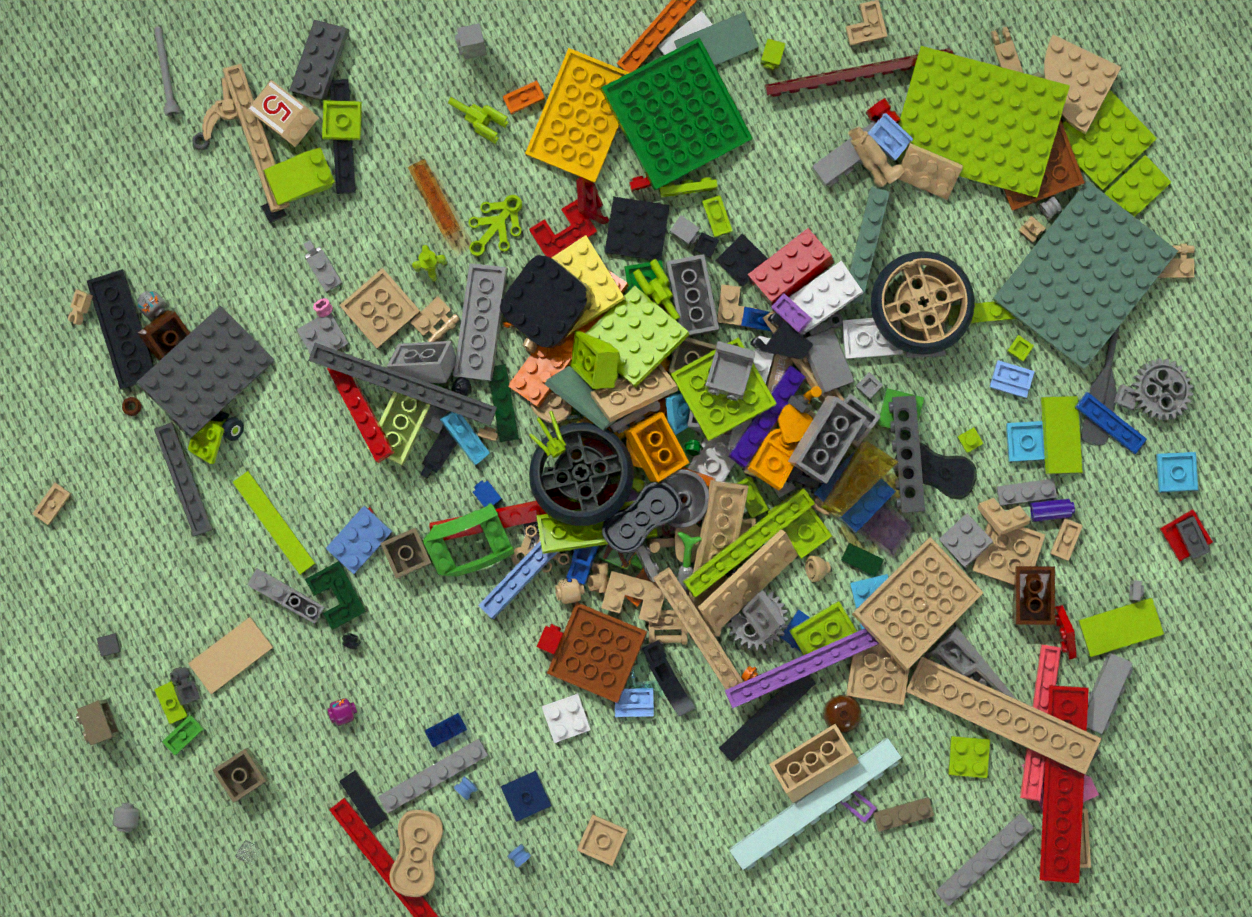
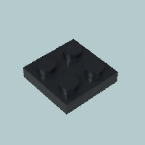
M741 234L715 261L743 288L750 280L748 274L768 258L745 235Z

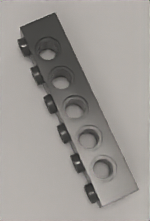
M916 395L892 397V402H889V414L893 413L894 421H890L891 433L895 432V440H892V451L896 452L897 459L893 460L894 471H898V478L895 479V488L900 492V498H896L897 509H901V513L924 512L925 502ZM901 411L907 412L909 419L904 422L900 421L898 413ZM903 430L910 433V439L907 441L902 440L899 436ZM905 449L910 450L912 453V457L909 460L901 457V452ZM909 468L913 471L914 475L911 479L903 477L904 469ZM906 488L914 489L915 496L913 498H907L904 495Z

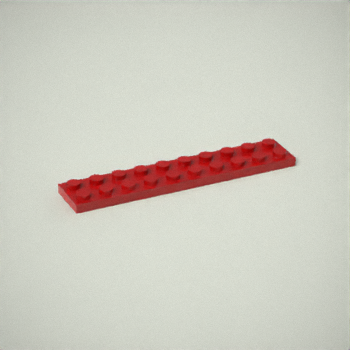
M1049 685L1048 714L1087 731L1089 687ZM1047 756L1045 760L1039 880L1079 883L1084 774Z

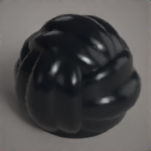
M458 378L452 385V391L469 396L472 392V387L468 379Z

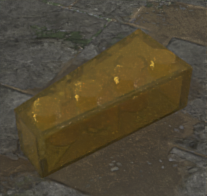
M862 442L821 508L836 518L843 516L898 461L870 442Z

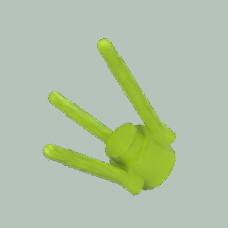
M549 411L558 440L551 436L539 417L537 421L549 439L546 443L548 447L532 433L529 436L545 451L547 456L551 455L553 458H556L566 451V444L561 436L553 411Z

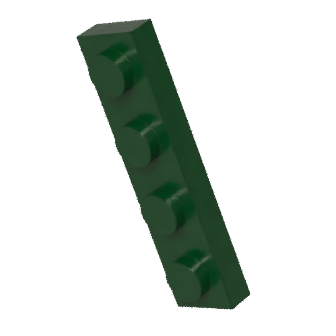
M506 364L494 366L492 381L489 382L493 405L497 407L495 417L499 440L502 443L519 440L507 367Z

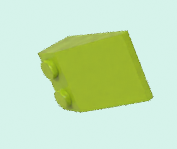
M321 147L303 152L263 170L277 205L328 190L335 183Z
M575 330L570 366L593 389L614 388L615 381L618 378L619 351L612 344Z

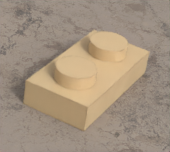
M54 483L32 514L47 525H50L71 496V493L59 484Z
M1064 518L1050 554L1069 561L1083 525Z

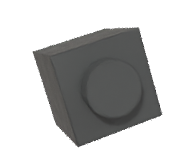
M431 405L421 426L440 434L444 428L440 419L448 413L446 412L447 410Z

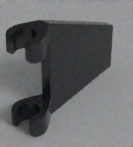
M771 314L768 317V321L777 326V330L767 344L756 337L752 339L750 345L761 352L803 360L813 346V343L787 324L778 314Z

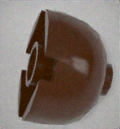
M836 695L826 702L823 709V718L828 727L836 724L841 733L853 731L858 726L862 711L859 703L854 698L846 695Z

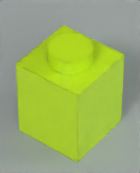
M767 38L760 64H763V67L769 70L778 69L786 43Z

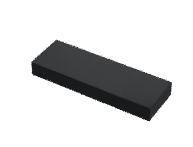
M356 770L339 781L371 829L387 819V816Z

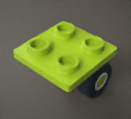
M220 411L190 439L188 451L206 462L214 464L222 436L230 441L237 440L243 433V422L236 417L228 418L229 413Z

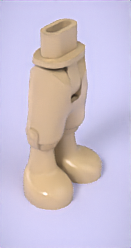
M860 126L848 132L852 138L851 143L864 167L873 174V181L877 187H883L887 182L888 184L894 182L905 172L902 165L891 167L886 162L887 156L878 143L868 135L867 131H863Z

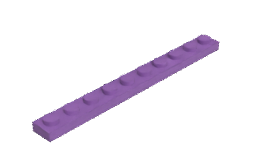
M863 629L725 690V693L733 709L880 643L866 629Z

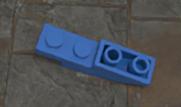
M600 545L575 549L566 578L577 579L579 583L586 584Z

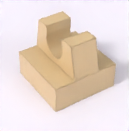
M1031 216L1018 231L1033 243L1046 228Z

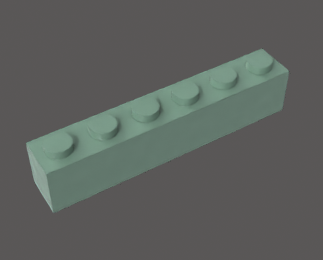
M871 187L868 193L849 272L864 293L890 191ZM864 293L851 301V303L861 305Z

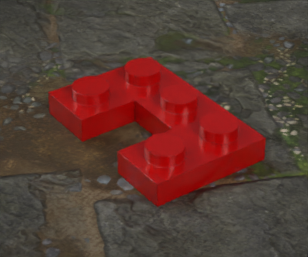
M578 199L561 209L570 226L556 235L545 219L529 228L530 233L545 256L552 258L585 235L589 238L597 233L591 220L579 213Z

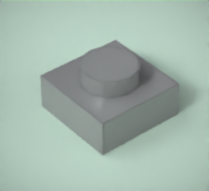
M869 372L855 387L870 400L883 385Z
M1120 385L1114 403L1133 410L1136 401H1133V399L1137 395L1131 394V392L1135 389Z
M1133 580L1130 581L1129 600L1138 601L1144 595V586L1142 581Z

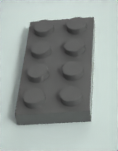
M314 20L289 91L321 101L326 99L350 31L349 29Z

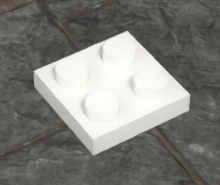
M578 694L542 706L554 743L591 730Z

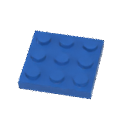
M853 452L832 474L827 484L823 483L814 494L854 533H857L896 491Z

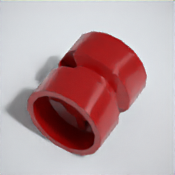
M886 98L880 100L866 111V115L871 121L877 122L882 118L883 114L889 115L896 123L901 120L895 111L890 110L891 105Z

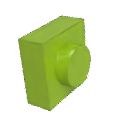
M1017 335L1007 352L1023 362L1034 345L1020 335Z
M974 427L957 436L966 453L984 444Z

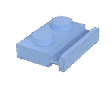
M883 114L882 118L868 132V135L893 160H896L906 149L909 142L913 140L887 114Z
M997 360L989 388L1027 398L1035 371Z
M624 688L619 703L615 702V717L654 716L653 688Z

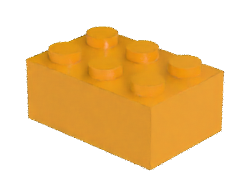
M654 412L623 431L651 482H659L690 463L663 412Z

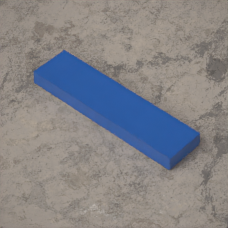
M1088 392L1083 395L1075 406L1078 411L1133 454H1136L1147 440V438Z

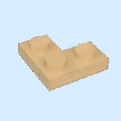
M879 0L861 3L859 7L863 22L846 26L845 28L850 46L887 38Z
M721 285L717 315L718 323L741 326L744 306H738L740 287Z
M995 498L981 502L977 507L999 536L1026 526L1031 521L1030 517L1020 506L1004 511Z

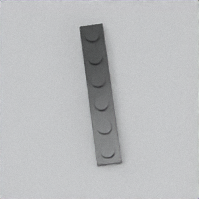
M173 422L155 428V434L193 536L195 537L213 530Z

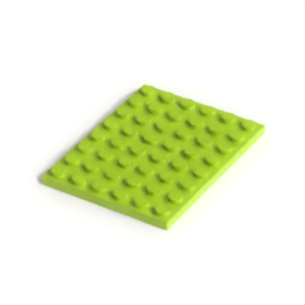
M921 46L898 125L913 138L909 144L911 143L963 165L959 174L960 177L1038 197L1070 85ZM909 144L897 160H903Z

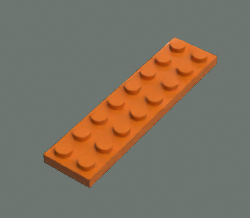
M609 271L621 292L624 293L629 284ZM607 310L600 316L596 317L595 319H593L592 321H590L578 330L586 333L609 310ZM575 332L565 338L566 342L562 346L545 348L537 345L535 353H531L509 383V387L539 408L552 391L545 385L546 380L571 364Z

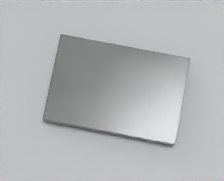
M833 329L806 338L813 343L806 357L818 386L822 390V394L854 382Z

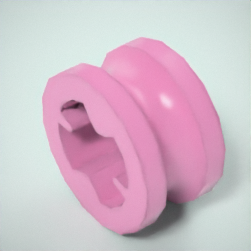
M323 298L314 304L313 309L319 317H325L332 312L333 307L328 299Z

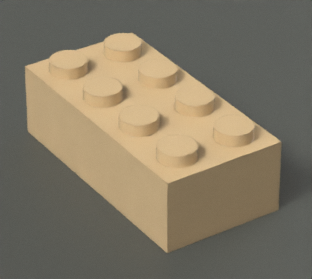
M836 724L769 765L786 794L794 803L855 766L859 761Z

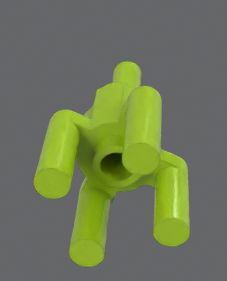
M450 97L448 104L466 114L464 120L473 124L475 133L494 144L497 143L499 137H497V132L487 127L492 120L504 128L509 123L507 116L488 105H484L481 108L473 103L472 106L468 107L453 97Z
M423 245L422 252L418 257L419 260L414 261L412 267L416 272L421 271L422 268L428 272L431 281H436L438 277L435 269L438 267V264L446 265L447 259L442 254L436 256L428 245Z
M654 259L650 262V265L657 278L648 283L640 269L633 272L645 295L653 298L657 305L663 304L670 316L677 321L681 317L669 300L673 297L669 289V279L658 261Z

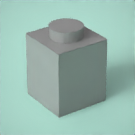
M680 215L670 229V234L689 246L690 243L694 244L699 238L700 234L698 232L700 228Z

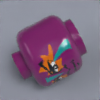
M347 698L331 702L330 708L327 709L331 723H335L337 726L352 722L354 714L357 713L354 702L350 703Z

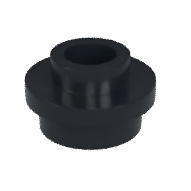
M352 633L342 637V645L350 649H357L361 641L357 635Z

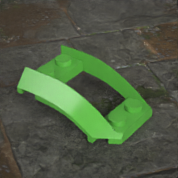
M489 503L488 506L480 510H475L449 522L433 525L429 534L423 539V544L437 574L442 576L457 577L488 567L514 554V549L508 540L492 503ZM480 524L492 553L473 562L456 567L443 537L459 533Z

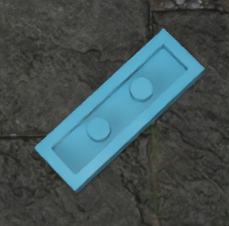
M448 412L440 419L473 465L478 464L490 454L463 416Z

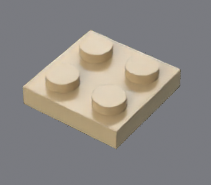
M592 814L577 851L613 866L628 829Z

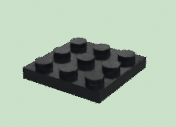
M613 196L604 253L660 261L670 205Z

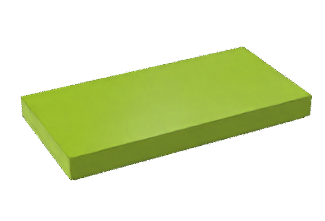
M1078 396L1041 397L1046 474L1083 472L1079 411L1075 408L1078 403Z
M1153 598L1078 620L1089 657L1164 635Z

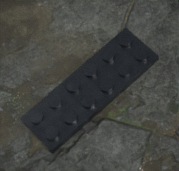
M121 269L87 280L86 282L90 294L93 295L92 301L120 390L136 386L137 381L154 367V363L148 347L138 334L143 328L125 271Z

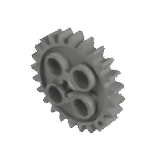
M1161 358L1156 359V362L1154 360L1149 361V365L1147 363L1143 364V369L1137 370L1139 375L1133 376L1137 382L1131 384L1136 390L1132 391L1131 394L1137 395L1133 401H1139L1137 408H1144L1142 414L1149 412V418L1155 416L1157 421L1161 420V418L1163 421L1169 420V417L1174 419L1176 415H1182L1181 410L1188 409L1185 404L1191 403L1188 397L1193 395L1192 392H1189L1193 385H1188L1187 382L1191 378H1185L1188 372H1181L1182 365L1175 367L1176 361L1169 364V359H1165L1162 362ZM1158 372L1162 373L1163 380L1159 379ZM1173 384L1178 387L1177 393L1173 391ZM1148 386L1152 389L1151 395L1147 392ZM1162 398L1167 403L1166 407H1164L1161 403Z
M771 592L767 596L781 614L783 620L787 622L788 618L783 617V615L787 614L788 611L782 610L785 604H778L780 597L778 596L774 599V592ZM740 611L729 620L731 623L727 625V628H733L729 633L730 636L736 634L735 642L742 640L741 647L747 643L748 650H750L752 645H755L756 651H758L760 645L766 650L767 643L773 647V640L779 642L778 635L784 636L785 634L781 629H787V625L783 624L768 640L763 642L757 632L753 635L745 633L747 627L753 626L746 616L744 617L740 614Z

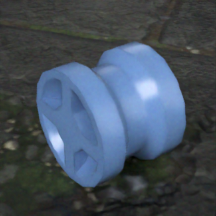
M466 776L462 778L460 784L454 786V789L466 800L470 798L472 792L478 790L476 785Z
M522 844L507 855L509 859L515 862L516 868L532 856L524 850Z

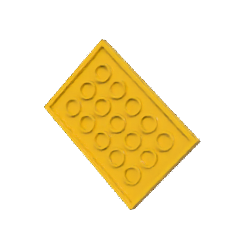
M568 48L525 154L596 183L619 128V124L600 88L630 72Z

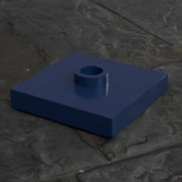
M536 770L500 786L516 822L552 806Z

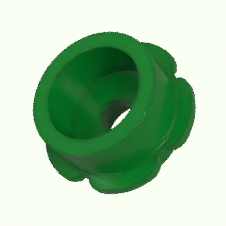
M689 440L684 445L686 448L685 452L689 455L698 456L701 450H703V446L698 440Z

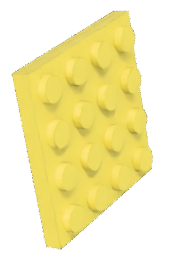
M586 235L552 257L590 287L592 305L589 310L586 309L567 336L626 299Z

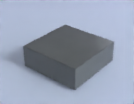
M116 633L96 638L101 657L121 652Z

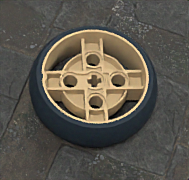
M911 252L894 259L880 272L871 293V312L879 332L893 346L913 354H933L951 347L965 334L974 314V292L966 273L948 257L934 252ZM920 265L939 269L951 278L954 283L944 285L936 277L923 274ZM901 272L904 281L895 293L894 303L885 305L884 299L887 287L891 280ZM913 280L921 283L920 289L912 287L911 283ZM942 292L946 297L945 301L937 300L936 294ZM921 298L927 302L924 308L923 305L918 304ZM960 300L959 317L955 325L944 334L941 325L949 316L951 303ZM900 305H907L909 313H902L899 308ZM926 316L933 319L934 323L932 326L925 324L924 318ZM901 321L910 329L922 331L925 341L906 337L895 329L891 323Z

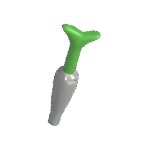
M678 532L685 547L683 565L679 568L678 581L689 596V590L683 581L693 574L691 566L692 547L701 541L702 538L698 536L690 537L685 533Z

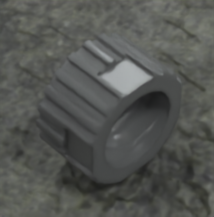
M203 132L197 133L192 138L194 147L199 150L207 149L210 145V139L205 141L203 145H198L197 139L200 137L204 138Z

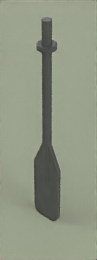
M1119 327L1109 338L1104 368L1089 390L1093 397L1112 412L1117 394L1112 364ZM1084 416L1081 432L1082 440L1086 443L1104 445L1108 440L1109 434Z

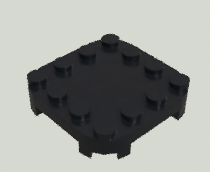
M536 255L526 264L504 295L500 304V310L513 326L534 343L545 348H555L562 346L566 342L565 338L586 309H590L592 305L590 287L558 263L557 260L548 256Z

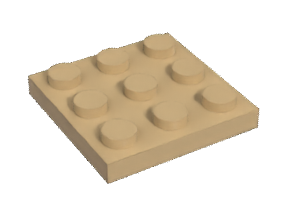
M383 268L339 305L377 349L421 312Z
M989 522L987 523L985 533L994 542L975 559L972 571L1014 585L1016 566L1036 565L1045 534L1021 527L999 536Z
M881 644L875 645L852 656L846 696L904 705L909 669L905 671Z

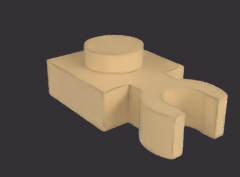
M76 289L70 306L73 310L68 316V321L77 325L82 324L83 313L87 314L93 295Z

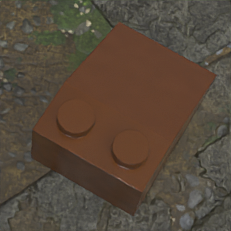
M167 310L139 331L138 334L148 349L160 361L190 332L175 311Z
M1016 566L1012 602L1013 624L1055 625V566Z

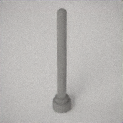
M157 26L154 31L166 96L164 113L165 116H172L171 112H175V115L180 114V110L173 97L162 28Z

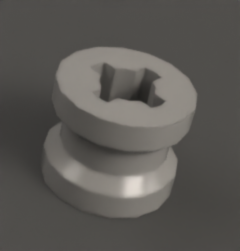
M1053 196L1047 202L1039 204V208L1047 220L1052 219L1055 214L1062 213L1059 202Z

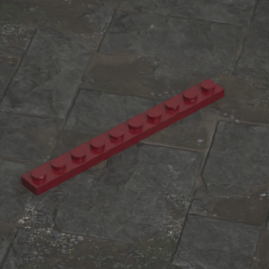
M950 48L939 50L953 54V50ZM918 54L765 84L764 89L767 95L776 97L782 95L781 92L789 91V93L800 92V88L816 89L821 84L831 86L838 84L837 81L841 80L852 82L856 80V77L872 78L876 73L882 72V75L893 73V70L896 69L907 71L911 70L912 66H915Z

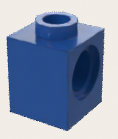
M482 480L474 486L475 490L472 493L484 507L488 506L489 503L495 506L502 500L488 480L486 482Z

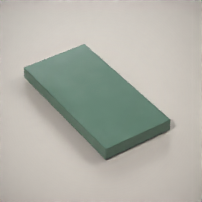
M744 12L674 41L676 48H679L700 37L715 66L758 48Z
M570 366L546 380L545 385L603 431L621 419L619 418L612 422L608 421L591 397V392L596 389H593Z

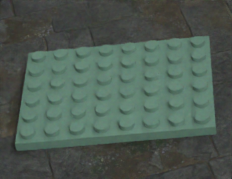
M1086 181L992 300L1084 370L1173 259L1178 250L1094 185Z

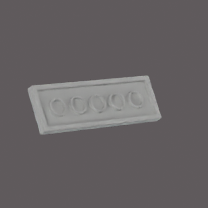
M469 264L454 377L492 381L502 314L500 304L505 293L507 267Z

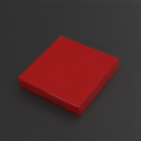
M1193 509L1159 528L1179 562L1190 555L1175 526L1176 524L1195 517L1207 545L1213 543Z

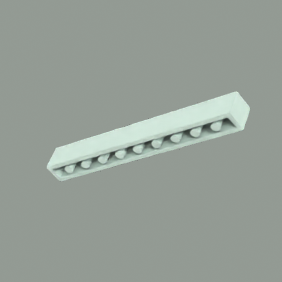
M885 738L858 757V764L787 807L729 848V851L743 870L745 868L751 869L757 864L756 860L761 857L765 859L773 853L772 849L776 846H784L789 842L787 838L793 834L795 836L801 834L805 830L804 826L809 823L811 825L815 824L821 819L819 817L821 814L832 812L836 809L835 804L840 801L844 803L852 797V792L863 790L868 786L867 782L869 780L880 778L884 774L882 771L888 767L892 769L900 763L898 760L902 757L890 740Z

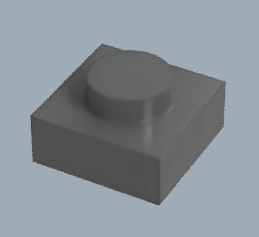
M793 395L788 403L802 413H809L813 407L803 395Z

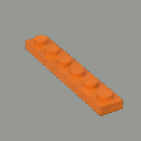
M671 0L617 62V66L627 72L638 69L698 0Z

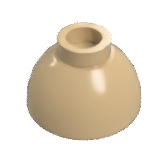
M809 556L805 565L807 577L811 582L822 580L831 570L830 563L825 562L818 556Z

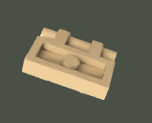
M1171 245L1178 250L1179 258H1173L1157 278H1194V258H1187V253H1194V245Z
M437 296L410 323L423 336L430 331L433 335L428 339L429 342H440L443 339V335L448 330L453 329L460 318L454 314L449 319L446 315L451 309ZM443 320L445 324L436 330L434 326Z

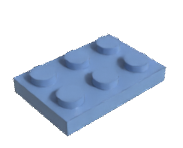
M363 506L326 549L348 570L355 574L381 546L380 543L384 542L393 531L366 506Z

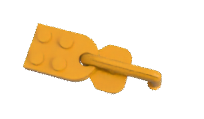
M814 386L803 396L810 403L814 397L818 398L821 396L822 390L820 387ZM791 404L784 406L778 416L780 428L767 434L747 470L778 491L781 490L794 467L788 460L813 421V418L807 413L800 412Z

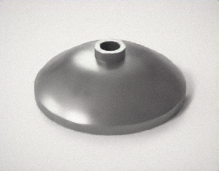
M677 470L659 481L670 485L679 495L681 502L683 497L686 496L688 498L686 503L682 502L679 515L666 524L678 528L690 527L698 523L705 516L708 508L709 489L706 482L698 474L689 470Z

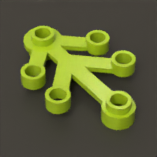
M509 195L503 202H483L480 209L485 214L490 213L491 210H504L498 216L481 218L474 216L469 219V226L474 229L481 225L492 224L479 241L476 240L470 244L469 249L473 256L479 257L484 254V246L497 230L499 231L500 239L499 249L502 252L509 250L510 244L507 241L505 220L509 215L512 223L511 235L514 237L521 235L522 231L518 221V212L522 208L520 197ZM515 201L516 207L511 208L509 203ZM483 205H489L490 209L488 211H484L482 209ZM473 219L478 221L476 226L471 225ZM519 228L520 231L518 234H513L512 230ZM503 242L508 244L506 249L500 247ZM480 246L481 251L475 252L474 247Z

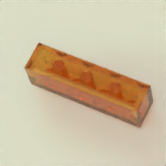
M423 159L409 166L408 169L443 237L445 238L460 230V226L426 160Z

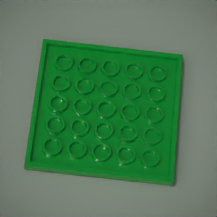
M700 37L600 88L654 191L753 139Z

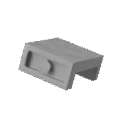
M718 341L705 384V389L708 390V393L713 395L724 394L727 395L728 399L734 401L743 399L755 351Z

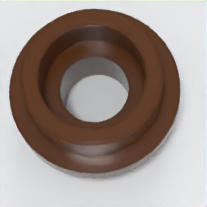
M128 397L122 403V410L128 416H135L141 411V402L135 397ZM134 403L135 409L130 410L129 404Z

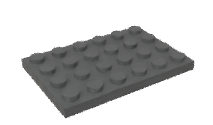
M219 306L141 377L136 384L192 438L266 370L275 359L222 306Z

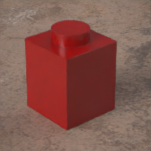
M550 624V627L545 625L536 647L555 654L563 632H560L561 627Z

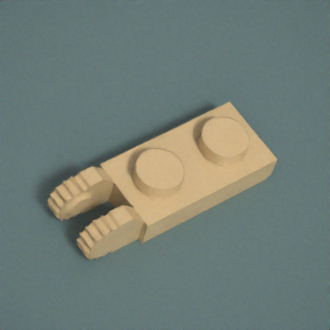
M1002 28V34L1006 41L1000 44L997 32L995 30L991 31L995 45L994 50L1000 67L1023 73L1008 28Z

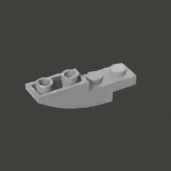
M258 568L255 569L247 583L251 588L314 624L324 609V606Z

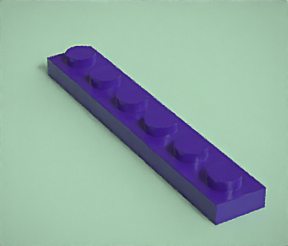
M790 365L771 392L777 403L776 406L753 418L728 455L729 458L742 468L747 466L777 421L783 407L788 404L791 396L795 394L805 379V376Z

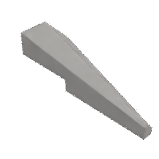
M957 626L944 633L924 655L928 659L933 656L941 661L940 665H948L964 676L1015 698Z

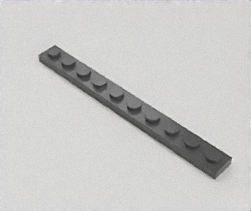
M314 343L308 360L491 426L497 407L318 343Z

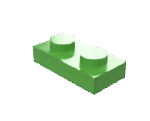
M190 715L162 742L176 756L204 730V727Z

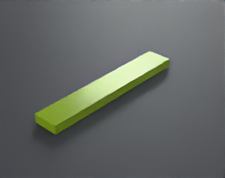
M247 471L234 480L233 484L299 575L316 563L250 472Z

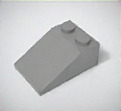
M451 341L398 344L387 368L428 383L441 384L447 382L455 365L456 354Z

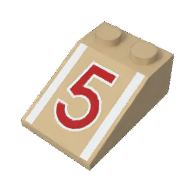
M272 80L269 81L247 109L293 147L298 145L319 118Z

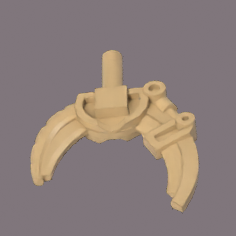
M225 78L221 79L224 100L216 101L207 110L206 116L203 118L202 131H204L205 141L211 139L213 127L220 118L232 120L238 117Z

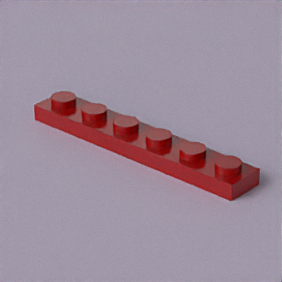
M327 368L375 461L380 463L394 454V450L355 377Z

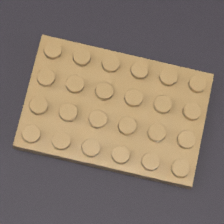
M929 537L852 615L906 671L984 592Z

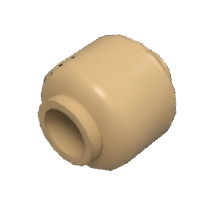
M577 579L560 580L558 585L555 586L557 600H560L563 604L579 602L581 595L584 594L583 584L579 583Z

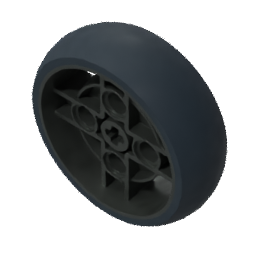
M581 422L559 427L561 436L566 444V451L556 460L553 471L543 473L548 456L539 445L533 454L529 469V481L534 498L548 515L562 523L574 526H589L603 522L619 511L631 492L634 480V467L630 453L624 443L608 429L603 431L595 424ZM555 430L550 433L551 436L558 440ZM546 436L541 442L548 447L546 443L549 439ZM581 438L597 440L610 448L615 455L604 457L598 450L583 446ZM575 452L582 454L578 460H574L571 456ZM602 465L606 469L603 473H597L595 468ZM583 470V473H586L584 474L585 477L580 478V476L576 474H579L578 471ZM565 475L568 479L565 483H559L557 481L558 477ZM620 475V481L615 493L606 503L599 506L597 498L606 490L610 478ZM583 489H590L592 492L588 497L581 495ZM558 491L566 499L580 503L582 511L566 509L554 502L548 494Z

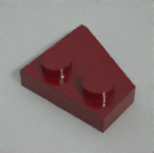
M583 177L578 178L576 184L579 213L603 225L608 223V216L604 217L600 209L603 203L598 195L595 183Z

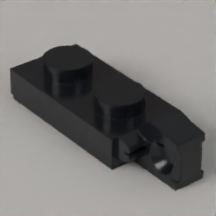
M445 427L422 462L425 467L420 475L428 479L432 471L437 473L442 468L457 445V442Z

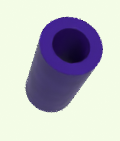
M1070 499L1030 503L1032 522L1071 518L1072 514L1075 513L1074 502H1070Z

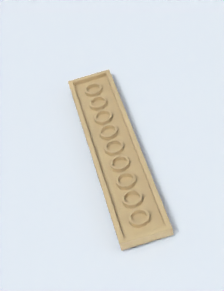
M921 656L906 692L1083 774H1086L1102 739Z

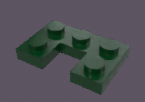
M340 561L305 579L313 596L332 588L340 603L323 613L332 630L367 612Z

